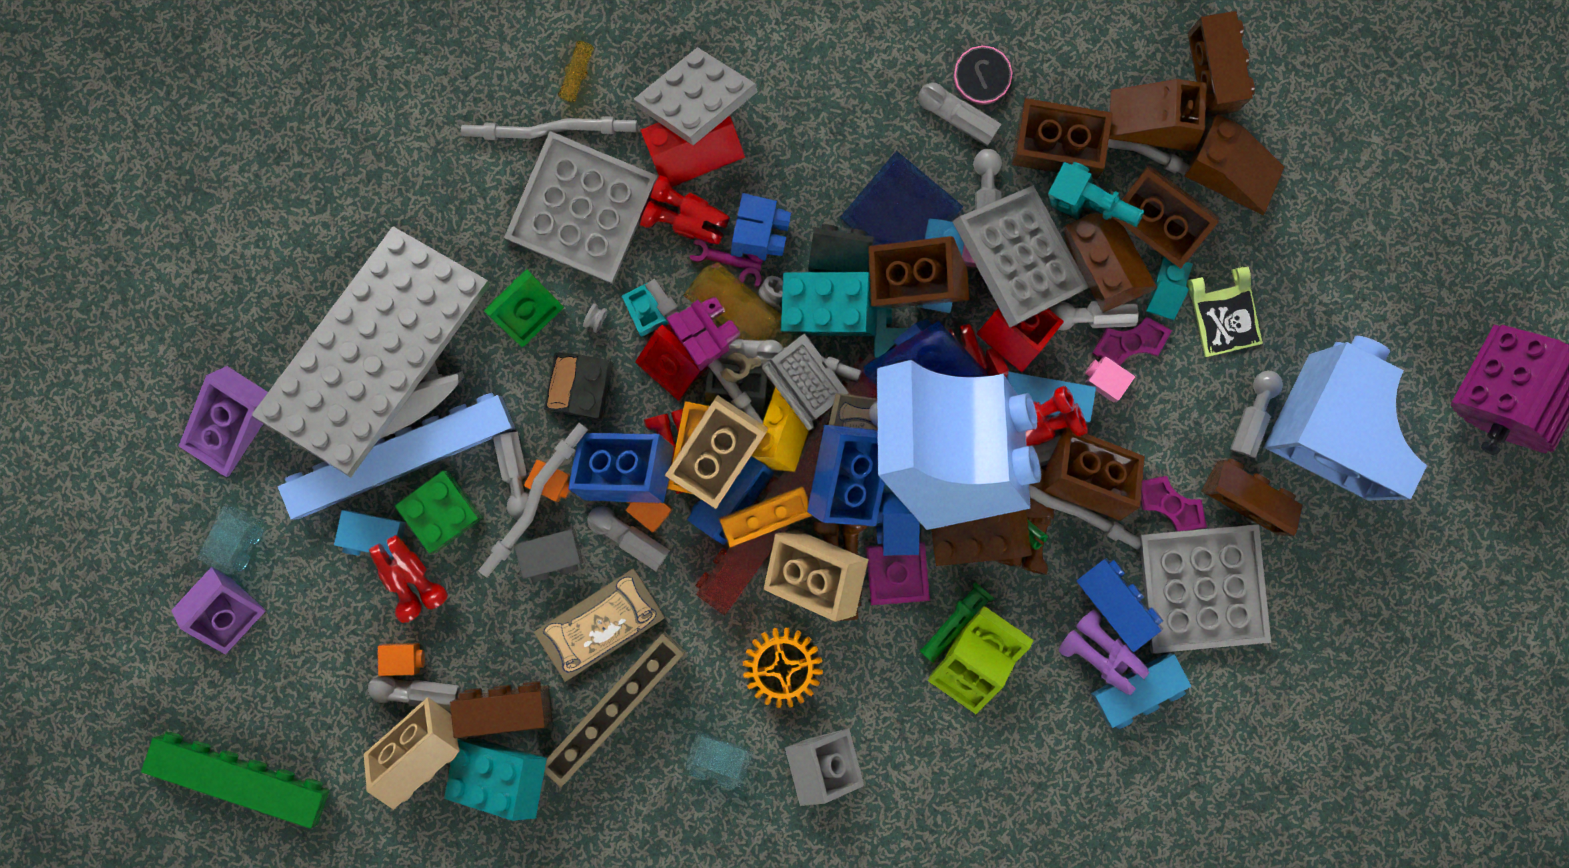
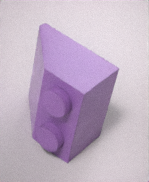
M211 567L171 611L181 630L226 655L266 610L232 578Z

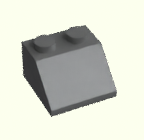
M849 728L802 740L785 747L800 806L825 804L864 786Z

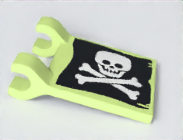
M1249 267L1231 270L1236 286L1205 293L1203 277L1187 281L1205 357L1263 344L1251 291Z

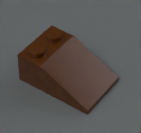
M1217 114L1205 129L1184 177L1264 215L1285 166L1243 126Z

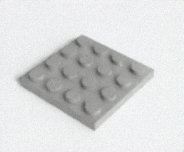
M550 131L504 239L613 284L658 176Z
M1034 185L961 215L952 221L1009 327L1089 288Z
M1259 524L1139 535L1146 608L1149 610L1153 607L1163 619V622L1160 624L1163 630L1149 640L1151 653L1271 643Z

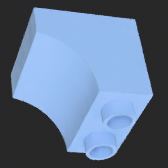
M1355 336L1351 344L1348 342H1335L1333 347L1309 354L1263 447L1368 501L1411 499L1427 467L1406 443L1397 419L1396 395L1404 370L1386 362L1390 353L1386 346L1363 336Z
M912 360L877 368L878 476L926 530L1030 509L1029 484L1040 482L1041 469L1033 446L1026 445V431L1037 428V413L1029 393L1018 395L1004 374L987 377H955L930 371Z

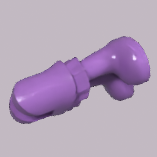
M1093 609L1079 621L1076 627L1109 654V658H1105L1075 630L1071 631L1064 639L1059 652L1066 657L1074 654L1080 655L1102 673L1101 678L1105 679L1106 683L1131 695L1136 688L1126 677L1121 675L1129 667L1133 673L1145 680L1150 672L1143 662L1129 649L1127 644H1122L1121 638L1114 641L1100 627L1101 615Z

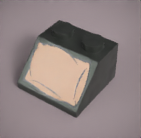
M555 352L544 410L602 420L613 363L607 359Z

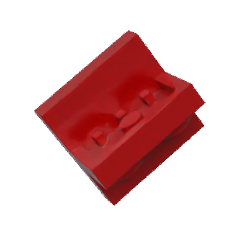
M669 324L666 326L661 325L654 332L635 361L639 367L678 401L708 369L707 366L702 371L699 370Z

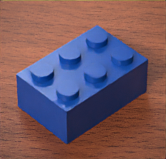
M824 425L807 512L823 523L876 526L885 482L878 476V430Z
M585 433L577 443L568 489L584 501L664 503L668 484V477L665 474L671 466L674 446L660 434Z

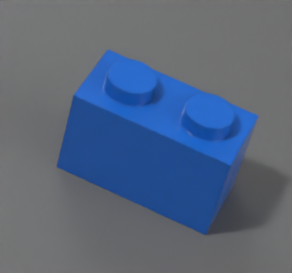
M893 492L883 493L882 505H880L877 523H882V526H877V544H883V556L919 555L920 522Z

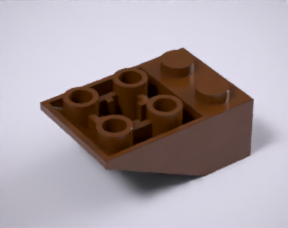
M1173 79L1111 90L1109 112L1113 113L1109 139L1195 152L1205 130L1206 83Z

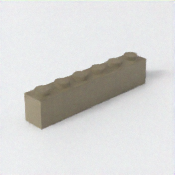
M664 631L547 758L544 773L561 788L685 654L686 650Z

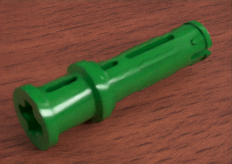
M976 582L972 584L973 589L962 601L958 600L955 603L956 610L925 646L919 650L931 662H935L983 606L995 600Z

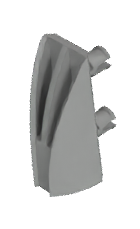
M434 362L379 439L409 426L435 409L464 378L463 372L442 376V374H438L437 366Z

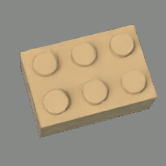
M717 395L665 476L716 509L766 434L768 428Z
M799 530L777 533L774 538L763 590L836 622L856 616L868 559Z
M427 697L364 753L367 792L394 810L402 802L407 801L423 783L430 781L440 768L446 763H450L459 753L458 740L453 737L451 713Z

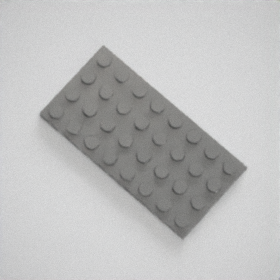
M393 226L251 415L259 422L351 478L490 286L488 280Z

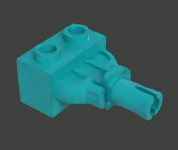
M1066 162L1063 163L1048 192L1052 208L1079 219L1085 207L1103 213V218L1106 220L1115 217L1135 227L1138 226L1143 217L1144 210L1122 201L1118 192L1115 191L1112 195L1094 185L1092 174L1088 173L1089 169L1086 166L1077 162H1073L1072 165Z

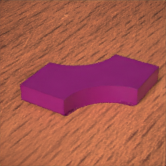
M1146 316L1137 327L1131 330L1117 331L1106 328L1092 354L1100 359L1108 357L1119 366L1126 358L1138 353H1147L1157 357L1172 330Z
M1167 476L1142 480L1140 500L1142 510H1154L1162 513L1172 522L1176 531L1207 528L1201 499H1188L1179 495L1171 487Z

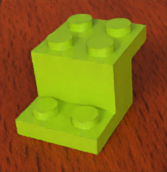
M983 606L957 635L945 659L933 670L927 681L977 714L1004 687L1015 663L1030 649L1034 640L995 612Z

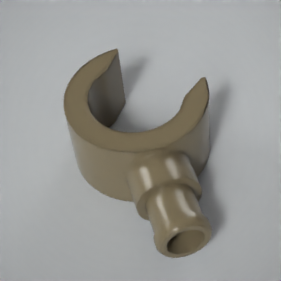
M734 352L727 358L737 363L740 373L736 374L726 368L720 374L728 382H738L746 377L751 369L759 367L761 360L759 357L747 358L742 353Z

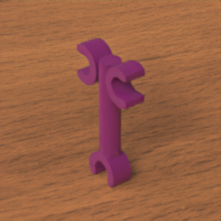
M694 240L693 244L702 247L703 253L700 256L690 255V260L699 263L707 259L743 268L745 270L740 274L741 284H744L747 275L752 274L756 277L755 287L758 288L761 285L760 271L764 260L751 254H747L749 258L731 256L730 253L708 248L707 244L702 240Z

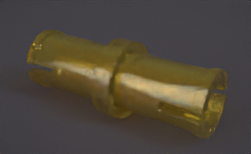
M584 41L576 42L570 63L566 64L564 69L566 75L558 92V97L568 102H576V96L582 79L587 77L588 72L586 68L592 51H594V47Z

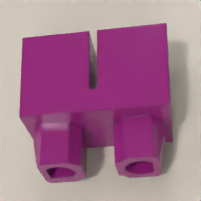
M716 297L708 299L703 303H700L697 299L687 309L667 317L670 327L683 346H685V349L700 371L730 350L729 344L740 336V332L732 320H729L719 328L712 321L725 312Z

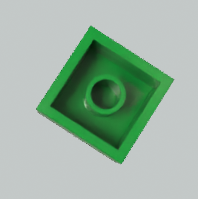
M444 470L395 505L429 554L439 552L484 519L450 471Z

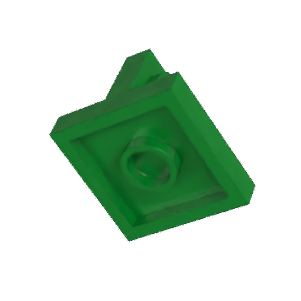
M526 269L484 311L523 348L564 306Z

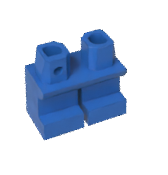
M742 193L732 239L731 256L742 257L743 253L757 255L759 259L766 261L767 254L783 256L786 237L774 235L771 232L772 228L788 231L791 212L777 209V201Z

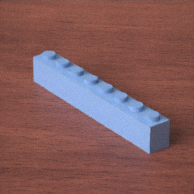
M493 393L483 395L476 399L477 404L468 408L466 404L459 405L450 409V415L441 419L438 415L422 421V427L412 430L411 427L401 429L394 433L395 438L386 442L384 438L378 439L351 478L326 462L313 466V472L304 476L302 472L286 477V483L278 486L290 519H301L491 440L494 436L515 430L503 397L499 395L494 396Z

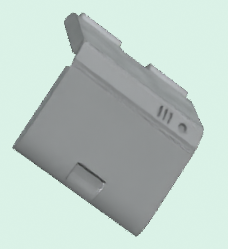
M805 333L762 367L763 371L808 430L813 428V420L833 406L836 393H849Z

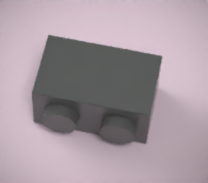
M575 529L514 544L522 578L531 577L532 583L549 579L548 573L560 570L561 575L578 571L577 565L584 563Z

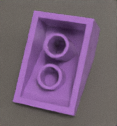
M228 366L206 375L179 447L223 476H230L263 425L251 414L268 392Z

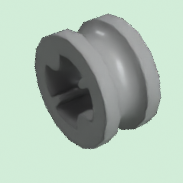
M776 276L767 277L759 288L760 298L769 305H779L782 302L783 280Z
M594 303L585 317L583 327H592L593 332L597 333L607 316L608 310L605 308L600 310L598 305Z

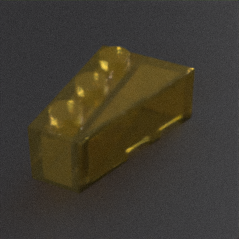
M720 263L703 268L683 294L692 303L697 299L700 303H703L708 299L716 297L725 312L715 319L722 325L732 320L740 332V339L768 340L781 324V314L765 303L755 292Z

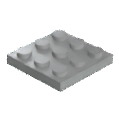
M697 47L636 96L634 102L638 109L694 145L758 91L754 82Z

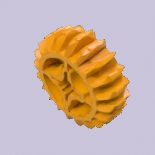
M785 627L784 636H779L778 629L773 628L774 637L771 639L766 632H763L761 634L765 641L763 644L757 639L752 641L753 645L758 648L757 651L752 649L746 650V654L753 657V661H743V666L752 667V671L744 672V678H754L747 685L748 689L758 686L760 689L756 691L755 697L758 699L763 693L767 694L764 702L766 705L771 703L772 697L777 698V708H781L782 699H787L789 708L793 707L792 698L795 696L798 702L802 704L804 702L801 694L803 691L809 696L814 694L808 685L819 686L820 684L819 680L813 678V674H823L822 669L814 668V664L821 663L822 658H812L811 656L818 651V647L812 646L809 649L806 647L811 641L809 636L800 642L798 639L801 636V631L799 630L795 632L793 638L789 637V627ZM782 643L797 647L806 658H788ZM774 645L776 655L774 662L765 665V667L758 668V661L762 653ZM779 653H781L785 664L794 665L791 666V670L787 669V682L784 681L780 671L772 670L775 665L778 666ZM808 667L803 682L795 689H792L790 682L791 674L801 670V668ZM760 677H777L781 682L783 691L769 688Z

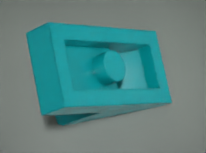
M1163 256L1155 280L1157 290L1151 292L1146 312L1171 320L1175 319L1189 291L1186 284L1191 272L1192 263L1186 262L1180 269Z
M647 283L622 295L641 337L657 330L661 325L669 324L666 317L658 310V303L645 285Z
M878 307L877 331L876 336H873L874 360H880L895 345L894 340L909 329L886 328V324H892V308Z

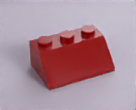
M730 115L694 145L659 122L640 130L658 175L667 177L671 187L745 158Z

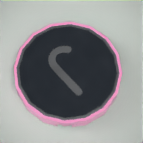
M982 45L970 48L961 55L956 63L953 78L956 89L964 99L979 105L995 103L1005 95L1011 85L1012 69L1009 60L1002 52L994 47Z

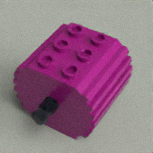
M1493 325L1451 402V407L1454 412H1457L1458 416L1488 433L1487 437L1491 440L1490 442L1482 443L1481 449L1491 455H1497L1501 450L1497 444L1504 443L1505 441L1545 454L1547 451L1552 453L1555 451L1569 425V344L1555 338L1505 325Z

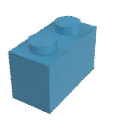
M342 510L334 545L343 547V553L360 556L361 551L369 552V548L380 543L388 555L393 557L387 545V539L397 535L402 540L406 522Z

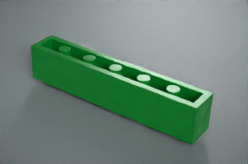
M165 732L164 735L152 738L141 773L310 829L319 824L330 791L322 787V782L307 778L305 781L294 778L295 773L284 769H278L277 772L266 769L267 764L261 761L249 760L248 763L239 760V755L234 752L223 750L221 753L211 751V746L203 742L193 741V744L182 741L183 736L176 733Z

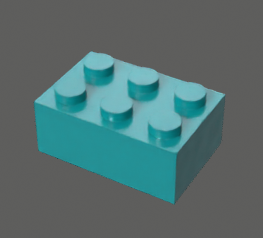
M869 272L783 273L781 332L795 336H801L804 333L806 336H876L878 307L871 306Z
M457 739L459 753H457L450 764L444 799L512 821L535 819L547 758L482 739Z

